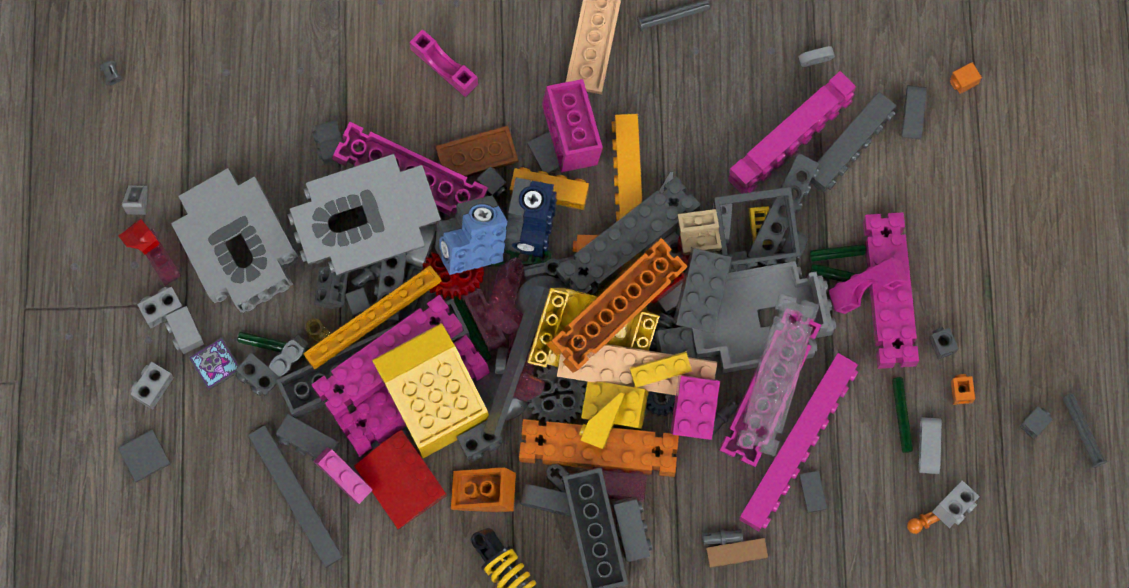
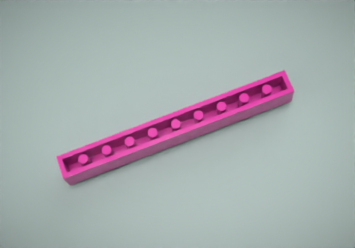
M839 353L836 355L739 518L741 522L760 532L761 528L766 529L771 520L768 516L771 511L776 512L781 504L778 501L780 496H785L791 487L788 484L790 479L797 477L801 470L798 468L801 461L805 463L809 457V447L816 445L820 438L817 435L820 429L825 430L830 421L827 419L830 412L835 413L839 406L837 400L840 396L844 398L849 389L846 386L849 380L853 382L857 376L858 371L856 368L858 364Z

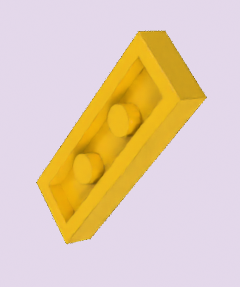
M686 351L630 368L635 388L692 371Z

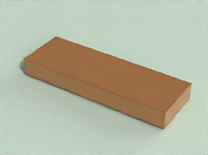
M765 538L706 548L710 568L768 558Z

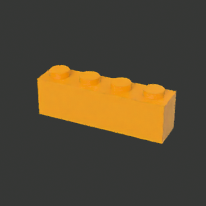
M524 167L514 169L510 195L513 193L515 179L522 178L531 180V182L538 181L554 184V191L557 192L556 205L581 210L585 209L589 191V183H586L585 180H570L563 175L551 176L544 171H538V173L531 172L530 169Z

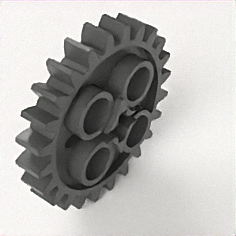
M550 365L549 370L547 367H543V373L536 370L538 377L531 376L533 383H527V386L531 389L525 391L526 394L530 395L525 401L531 402L527 408H534L531 415L538 414V421L544 418L545 425L546 421L563 423L564 420L567 424H570V418L576 421V413L582 414L580 407L583 408L584 403L582 401L585 399L583 394L586 393V388L582 387L586 382L557 377L558 367L555 368ZM566 380L569 382L570 387L562 388L559 382ZM542 383H548L551 389L549 391H543L540 385ZM554 391H557L558 394L567 393L569 391H573L574 393L571 395H560L559 399H556L555 396H551L554 394ZM542 395H543V396H550V397H546V398H544V399H540V396H542ZM570 399L573 406L565 407L563 400ZM545 402H551L554 408L552 410H546L543 404Z

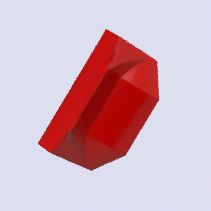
M141 218L118 235L126 247L136 248L142 251L144 255L160 244Z

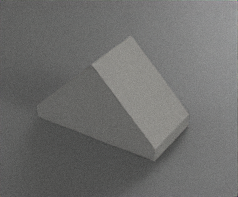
M128 186L122 202V207L127 214L146 215L147 186Z

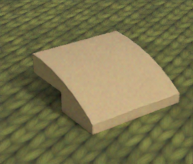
M716 209L678 214L683 255H689L691 247L711 252L722 250Z

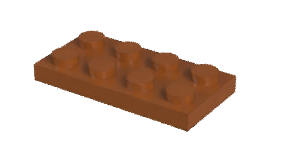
M508 126L435 146L440 164L465 177L483 173L490 166L493 169L519 162Z

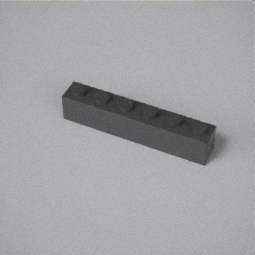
M878 92L820 158L817 166L820 170L816 178H812L810 183L823 193L827 188L831 190L837 182L835 179L839 175L843 176L849 169L847 165L851 161L854 163L861 155L859 153L862 148L866 149L871 144L873 135H879L884 128L883 124L893 119L896 115L894 111L897 105L881 92Z

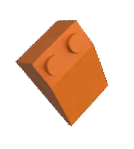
M505 467L453 471L451 509L481 512L514 511L516 473Z

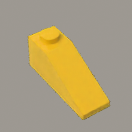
M620 392L591 418L587 425L583 424L579 433L582 436L581 441L604 449L623 402L624 393Z

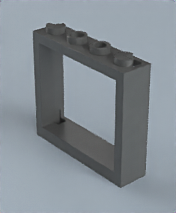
M791 187L713 198L722 245L720 253L727 255L721 205L780 197L785 199L792 252L731 260L729 270L739 269V265L746 264L747 267L758 266V262L764 261L766 265L776 264L779 259H784L785 262L796 261V257L801 256Z

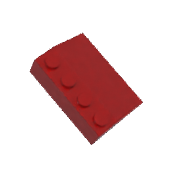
M402 429L354 465L365 483L373 489L372 493L398 530L447 497L446 492Z

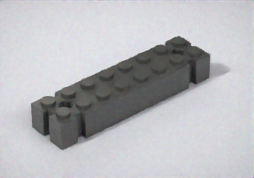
M677 176L664 185L663 193L657 190L574 254V261L572 263L567 260L557 267L556 275L566 286L570 283L571 290L592 295V288L596 286L599 290L634 263L640 256L645 254V251L661 238L665 239L679 228L678 214L700 211L699 202L691 193L687 196L685 194L686 187ZM581 272H582V273H587V276H586V277H585L584 275H581V276H580V273H581Z

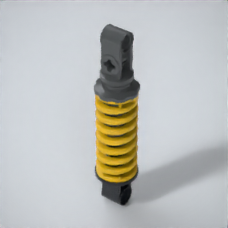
M485 528L471 536L473 547L485 561L481 568L488 576L492 574L491 581L494 583L498 582L497 588H533L536 585L535 580L530 582L524 581L530 577V573L528 571L522 575L518 573L524 568V564L519 563L514 567L512 563L518 559L517 554L513 550L514 548L512 546L505 548L491 528Z

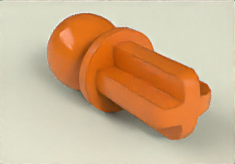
M931 511L925 515L920 514L919 519H910L907 523V528L909 532L917 534L922 531L923 527L928 529L929 525L940 519Z

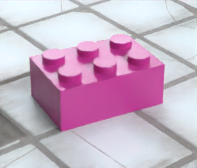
M685 375L678 376L671 434L712 440L720 381Z

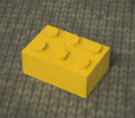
M599 381L587 382L581 418L590 420L622 392L625 396L614 424L642 429L649 391Z

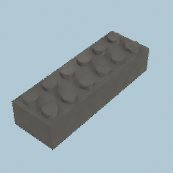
M602 468L563 476L588 588H615L628 585Z

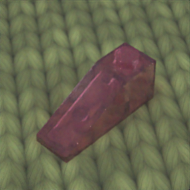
M150 229L160 244L145 255L164 286L181 277L153 229Z

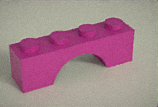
M423 29L410 41L411 51L464 97H467L478 85V77L465 65H460L452 60L440 48L436 40Z
M889 257L882 260V263L876 266L868 267L865 272L855 274L845 282L837 283L834 288L829 290V294L835 311L846 314L861 306L862 295L870 285L880 283L882 287L893 290L907 283L908 279L902 261Z

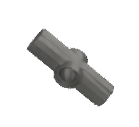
M574 256L558 260L550 259L544 263L523 267L526 282L537 276L558 278L556 272L551 273L548 271V268L551 266L559 267L567 260L572 263Z

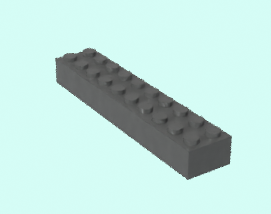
M453 299L446 301L445 303L448 305L450 312L448 315L450 316L454 313L463 327V331L451 339L454 343L465 335L470 338L467 327ZM434 321L432 322V325L435 324L437 326L439 325V322ZM394 326L345 348L315 370L310 364L276 380L292 416L297 419L325 406L327 399L322 402L311 384L323 376L326 379L332 376L331 370ZM340 388L336 390L340 394L343 393V390Z

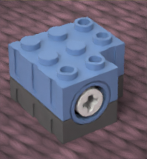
M493 195L458 203L455 218L437 223L435 249L449 275L503 262L504 240L506 239L508 221Z

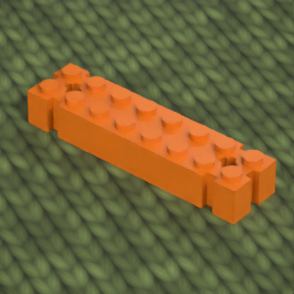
M662 238L646 250L645 254L630 265L569 322L561 332L546 344L556 356L562 354L566 358L562 362L572 373L578 371L589 361L591 356L595 355L671 283V280L675 279L688 267L678 255L674 258L670 255L669 252L672 249ZM575 341L578 342L577 347L574 346Z
M523 419L522 439H525L526 443L521 442L520 462L535 463V459H543V464L545 465L559 464L560 466L586 469L601 467L602 470L648 475L652 474V470L659 471V476L675 477L677 457H672V454H677L679 435L663 433L662 438L655 437V432L612 428L604 449L581 441L582 436L579 433L583 425L546 421V426H539V421ZM539 439H543V442H545L543 446L538 445ZM656 450L660 452L659 457H655Z

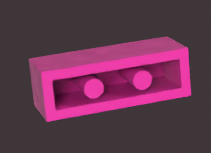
M328 447L313 461L358 504L373 490Z

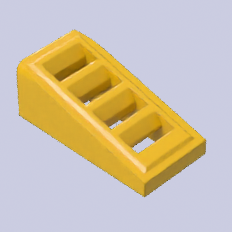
M769 206L749 208L752 242H754L758 234L756 229L761 227V225H756L755 221H764L769 211ZM764 213V217H755V214ZM764 240L762 245H770L772 243L769 240Z

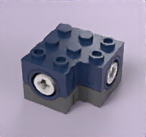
M522 178L515 179L508 211L505 250L521 252V254L526 255L532 254V256L543 257L544 251H548L549 234L552 232V221L557 208V192L554 191V184L538 181L531 182V180Z

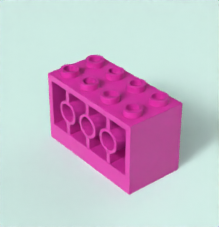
M583 79L546 86L542 107L561 173L598 165L603 146Z

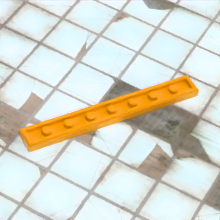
M428 266L304 352L305 358L314 370L442 282L441 278L431 266Z

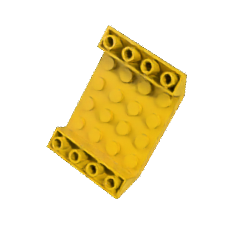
M550 288L527 362L547 367V364L558 367L560 354L556 356L546 344L561 332L597 296L567 288ZM642 309L607 344L649 351L660 316Z
M442 323L372 360L414 439V443L422 458L457 441L459 435L487 421L489 413Z

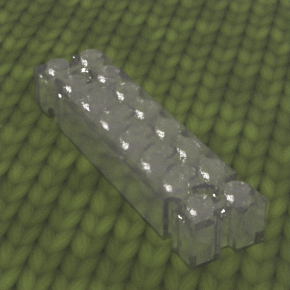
M782 293L779 295L775 310L779 311V315L772 318L742 423L746 424L745 431L739 430L735 444L750 450L753 449V446L759 447L758 452L770 456L776 455L780 442L775 440L776 434H782L813 327L808 326L809 321L815 320L819 304L806 300L802 301L801 304L795 303L796 297ZM796 314L798 321L793 324L790 322L789 316ZM762 426L764 428L763 431L765 430V435L758 437L759 433H756V429H760Z

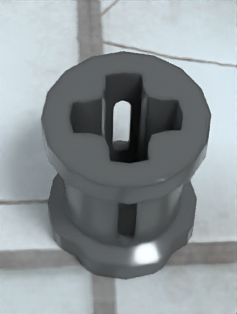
M107 61L100 65V70L104 72L106 78V85H114L122 80L121 75H118L115 61Z

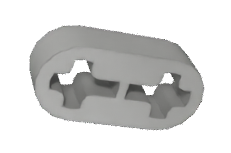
M828 46L799 55L801 66L806 67L829 61L835 57L833 48Z

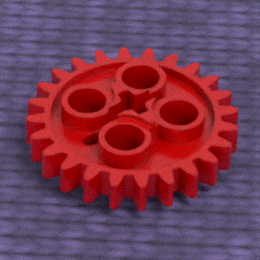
M432 252L431 258L426 257V263H423V269H421L422 271L431 266L441 278L442 282L430 289V293L436 291V297L442 294L444 300L447 296H450L451 299L457 296L460 300L463 294L469 297L468 292L475 293V288H480V283L483 282L484 276L483 267L449 275L439 254Z

